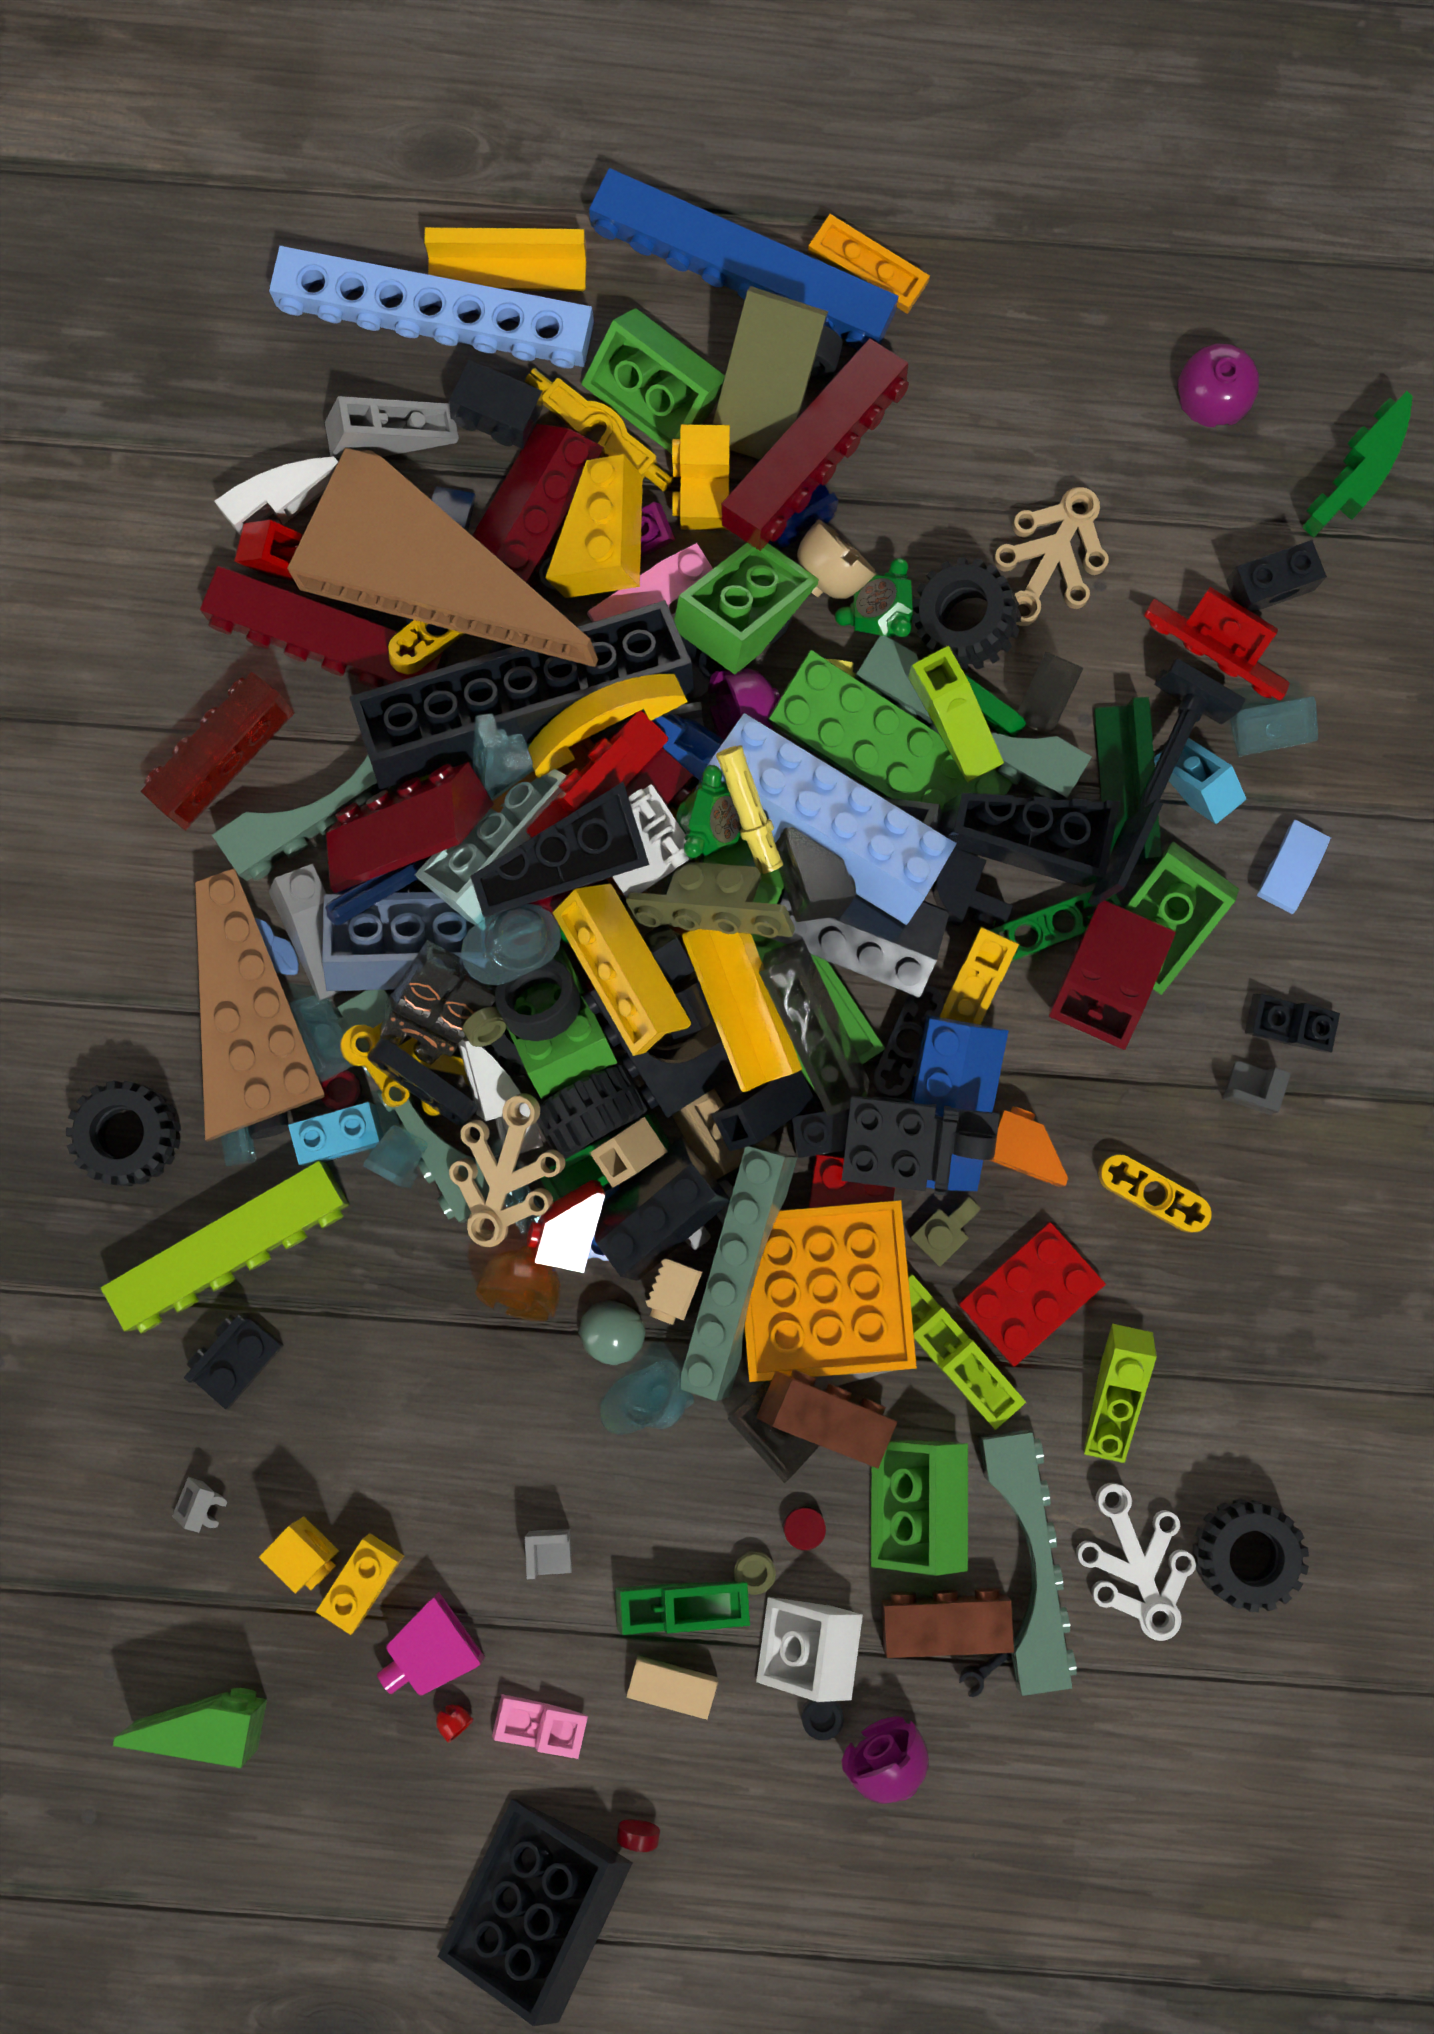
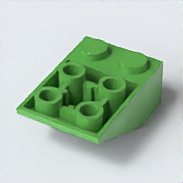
M562 944L551 948L544 957L553 958L564 964L572 975L580 994L581 1006L577 1018L563 1033L552 1039L542 1041L523 1040L509 1030L527 1074L541 1099L617 1063L595 1014L592 1013L581 996L584 991ZM508 969L486 979L494 999L499 979ZM552 983L533 985L519 996L514 1009L517 1013L524 1015L542 1013L551 1008L559 999L561 988L559 985Z

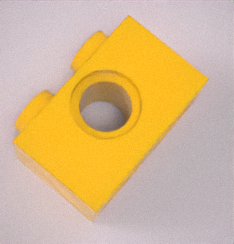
M303 1516L289 1525L259 1558L296 1594L305 1585L312 1590L336 1567L331 1559L339 1550Z
M369 1533L355 1549L316 1610V1613L352 1635L366 1617L404 1555Z

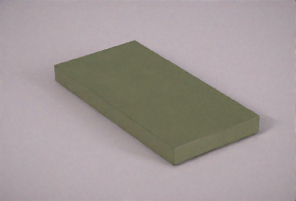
M752 286L749 287L712 424L730 425L729 450L761 460L798 419L828 311Z

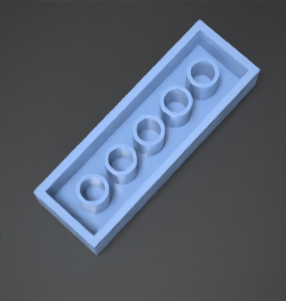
M744 713L716 754L733 746L741 745L743 747L746 762L752 774L762 808L767 819L772 820L774 826L771 832L775 844L907 925L927 896L957 843ZM715 754L709 762L708 766L715 765L719 767L722 772L721 781L726 783L723 771L720 767L719 761L717 760Z

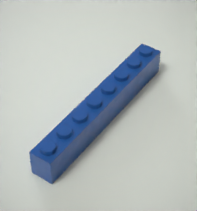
M611 168L608 169L589 208L591 227L602 237L609 240L618 238L629 243L636 252L642 255L649 256L654 254L665 259L668 265L678 271L685 272L690 270L701 275L705 282L714 287L726 286L735 290L744 300L747 290L752 286L828 311L825 326L838 333L840 338L845 339L846 343L856 350H860L869 338L881 345L896 313L898 295Z

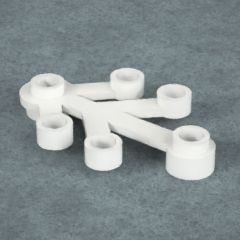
M1117 1483L1104 1484L1096 1494V1505L1103 1514L1111 1518L1128 1562L1102 1551L1093 1541L1081 1542L1076 1548V1558L1085 1567H1098L1137 1585L1144 1602L1119 1593L1117 1588L1107 1580L1097 1581L1091 1589V1596L1101 1607H1114L1138 1618L1142 1631L1148 1637L1158 1641L1168 1640L1175 1636L1180 1629L1181 1613L1176 1603L1187 1576L1191 1575L1196 1568L1195 1558L1185 1550L1172 1552L1168 1559L1171 1573L1161 1594H1159L1154 1578L1171 1537L1176 1535L1180 1529L1179 1518L1167 1510H1162L1155 1514L1152 1521L1155 1531L1144 1555L1128 1516V1511L1132 1505L1129 1491ZM1110 1492H1116L1119 1496V1502L1114 1507H1108L1105 1503V1497ZM1165 1516H1170L1173 1520V1526L1168 1531H1162L1159 1525L1160 1520ZM1087 1547H1094L1096 1550L1094 1560L1084 1561L1082 1558L1083 1550ZM1187 1556L1189 1560L1188 1567L1183 1571L1177 1570L1175 1566L1177 1558ZM1110 1587L1112 1590L1110 1599L1100 1601L1098 1598L1100 1588ZM1164 1611L1166 1614L1165 1622L1159 1626L1154 1625L1152 1622L1154 1613Z

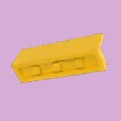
M425 227L424 243L429 257L428 275L509 291H584L586 289V239L584 229Z
M602 884L574 889L552 913L632 1055L646 1053L667 1033L687 1029L691 1025L690 1019L611 884Z
M704 929L683 933V941L740 1090L746 1092L766 1082L802 1070L752 935L738 932L726 934L721 931Z

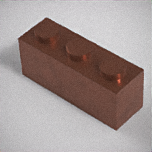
M793 1369L791 1376L775 1371L757 1414L758 1419L774 1428L877 1469L879 1468L897 1424V1421L883 1415L886 1409L885 1406L866 1398L862 1399L861 1404L849 1400L852 1393L829 1383L826 1390L814 1386L816 1378Z
M976 1589L975 1596L958 1597V1591L938 1590L933 1591V1598H916L915 1592L891 1593V1600H881L883 1646L887 1658L1014 1653L1011 1600L1007 1595H1000V1589Z

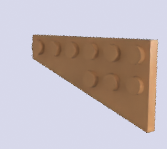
M234 868L195 882L206 1142L325 1097Z

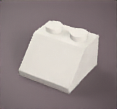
M768 1597L756 1682L816 1702L852 1700L863 1614L829 1605Z

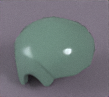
M606 1300L592 1305L583 1315L579 1329V1336L586 1352L597 1361L610 1365L631 1361L642 1349L646 1333L641 1316L631 1307L616 1300Z

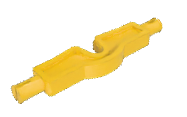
M536 368L532 369L531 374L527 375L525 382L543 391V405L558 416L571 430L585 436L586 433L597 425L606 427L605 433L597 443L604 447L606 457L625 454L643 476V479L646 477L663 492L667 489V485H671L673 477H670L656 465L657 459L653 452L627 433L623 420L613 409L596 401H587L559 378L552 383Z

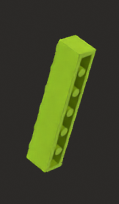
M318 1161L101 1287V1290L123 1330L132 1331L138 1329L140 1334L162 1323L163 1320L160 1315L168 1310L175 1308L178 1313L197 1303L199 1299L196 1294L208 1287H211L214 1292L233 1282L235 1277L232 1273L247 1265L249 1270H253L271 1259L269 1252L282 1244L285 1249H289L307 1238L305 1231L319 1223L321 1228H325L343 1217L341 1210L350 1204L326 1162Z

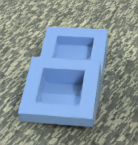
M1294 820L1288 827L1276 858L1269 865L1256 896L1294 914L1316 873L1331 837Z

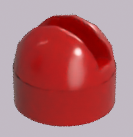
M450 1704L446 1706V1713L443 1711L438 1713L436 1724L440 1734L449 1743L459 1736L474 1719L460 1705Z

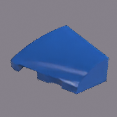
M669 713L667 717L661 715L652 720L668 736V741L663 748L693 776L700 780L704 769L725 740L697 721L689 718L684 719L672 713Z

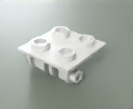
M652 784L628 797L650 865L612 877L626 899L630 892L641 893L675 871L676 868L693 859L684 853L685 833Z

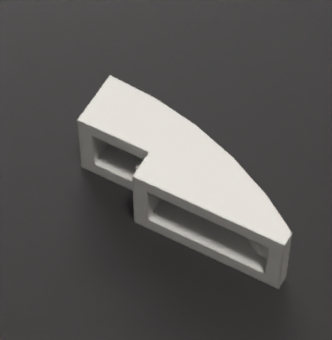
M332 456L285 464L248 479L226 492L214 502L240 535L244 523L264 521L273 513L284 525L324 493L338 461Z
M465 1036L461 1038L462 1040L458 1044L473 1101L478 1107L477 1115L485 1121L496 1120L503 1147L509 1125L503 1118V1106L508 1099L521 1093L498 1062L482 1047L472 1046ZM520 1103L519 1110L521 1114L529 1117L530 1109L528 1105ZM536 1123L527 1128L520 1153L543 1146Z

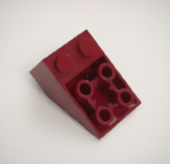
M1106 900L1099 903L1049 1008V1017L1126 1050L1148 1002L1176 931Z

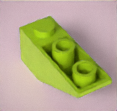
M946 646L913 664L908 678L967 783L1004 764L971 685L950 647Z
M1112 1324L1101 1360L1084 1455L1125 1463L1157 1358L1153 1332Z

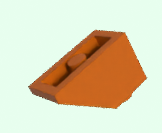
M1014 1106L1011 1112L1001 1111L999 1113L995 1157L989 1161L1057 1187L1066 1186L1068 1176L1044 1125L1034 1121L1036 1115Z

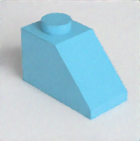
M1188 738L1169 782L1192 809L1214 824H1217L1247 800L1233 766ZM1162 751L1154 757L1155 765L1157 764Z

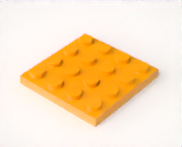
M901 1200L779 1211L761 1257L745 1320L749 1382L770 1381L775 1371L791 1376L793 1369L812 1377L917 1369Z

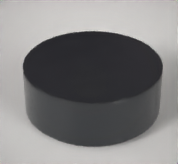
M284 1112L247 1126L249 1137L251 1139H262L287 1131L289 1129L287 1113Z
M809 1699L803 1706L801 1713L802 1724L807 1734L812 1738L829 1740L841 1731L844 1715L837 1701L816 1702Z

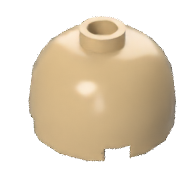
M819 519L806 533L799 545L797 553L798 565L819 579L818 585L811 592L815 596L819 597L824 592L835 599H846L864 587L877 573L874 572L875 569L850 543L846 544L838 537L839 534Z

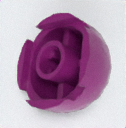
M1215 343L1201 348L1186 362L1177 380L1181 408L1191 420L1205 427L1215 428L1216 425L1236 424L1249 412L1258 395L1259 373L1255 362L1244 350L1232 344Z
M742 668L736 674H733L728 669L715 671L711 675L708 694L716 692L717 705L709 707L718 736L725 740L744 713L769 729H774L768 718L780 699V694L776 688H772L769 681L762 674L752 669Z
M899 1716L881 1719L861 1731L862 1735L867 1738L861 1741L856 1748L851 1742L845 1749L841 1761L842 1770L850 1783L865 1798L876 1803L887 1804L907 1800L916 1793L926 1777L929 1768V1756L925 1741L911 1720L910 1724H907L904 1718Z

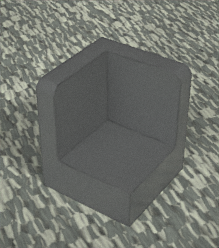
M1237 1061L1233 1064L1223 1100L1268 1115L1278 1113L1291 1073L1278 1068L1265 1070Z

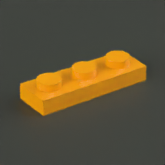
M829 214L808 247V253L824 263L898 295L897 308L907 314L929 283L930 275Z

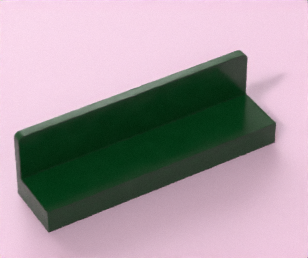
M1135 697L1131 699L1127 706L1098 707L1094 711L1101 802L1107 800L1120 801L1111 851L1125 821L1138 812L1142 794L1155 768L1149 697ZM1159 814L1135 865L1155 864L1162 858Z

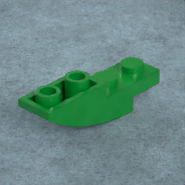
M1408 391L1396 402L1390 397L1373 415L1378 422L1370 430L1365 426L1361 427L1347 443L1352 450L1343 460L1348 466L1332 482L1337 489L1329 497L1322 493L1306 510L1311 517L1302 528L1313 538L1340 510L1353 520L1377 492L1389 474L1400 452L1411 416L1413 396Z

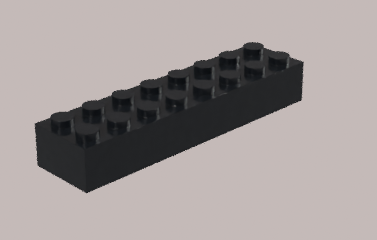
M664 600L577 627L592 642L598 658L595 667L513 646L350 696L349 698L379 789L394 786L415 777L419 778L429 775L446 764L455 767L532 743L540 731L570 705L590 693L623 680L645 675L675 674L684 695L693 693L692 663L666 601Z

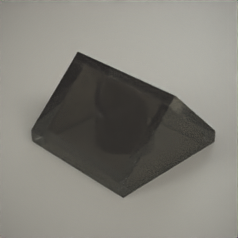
M772 1380L764 1381L727 1415V1419L785 1483L820 1445L774 1428L757 1418Z

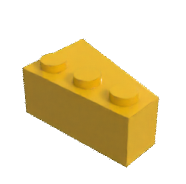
M625 454L586 460L545 577L565 598L640 587L643 476Z

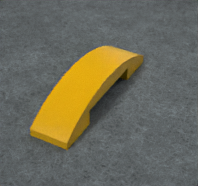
M654 674L623 680L590 693L563 710L540 731L527 749L537 778L575 760L571 749L572 745L644 709L649 720L652 721L687 703L688 701L676 675Z
M981 927L946 998L940 1017L981 1025L1019 943Z

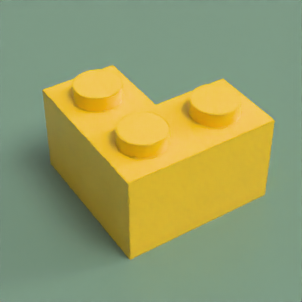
M681 424L680 439H672L673 477H681L680 492H673L672 516H680L681 530H728L722 526L721 504L729 496L730 425Z

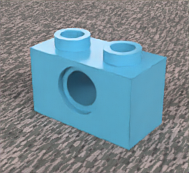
M370 1102L288 1125L298 1164L306 1167L318 1161L326 1162L386 1144L376 1105Z

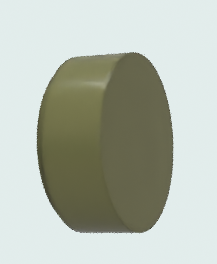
M486 1007L475 1012L466 1020L463 1026V1033L472 1046L483 1047L499 1039L507 1026L496 1007Z
M751 1550L743 1553L737 1559L734 1566V1578L736 1582H747L748 1594H762L770 1589L775 1581V1565L766 1553Z

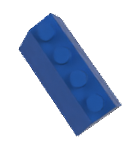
M927 1015L911 1101L926 1105L936 1104L935 1116L943 1117L944 1106L993 1113L1009 1030ZM952 1154L948 1190L978 1191L983 1160ZM927 1180L926 1188L934 1189L935 1181Z

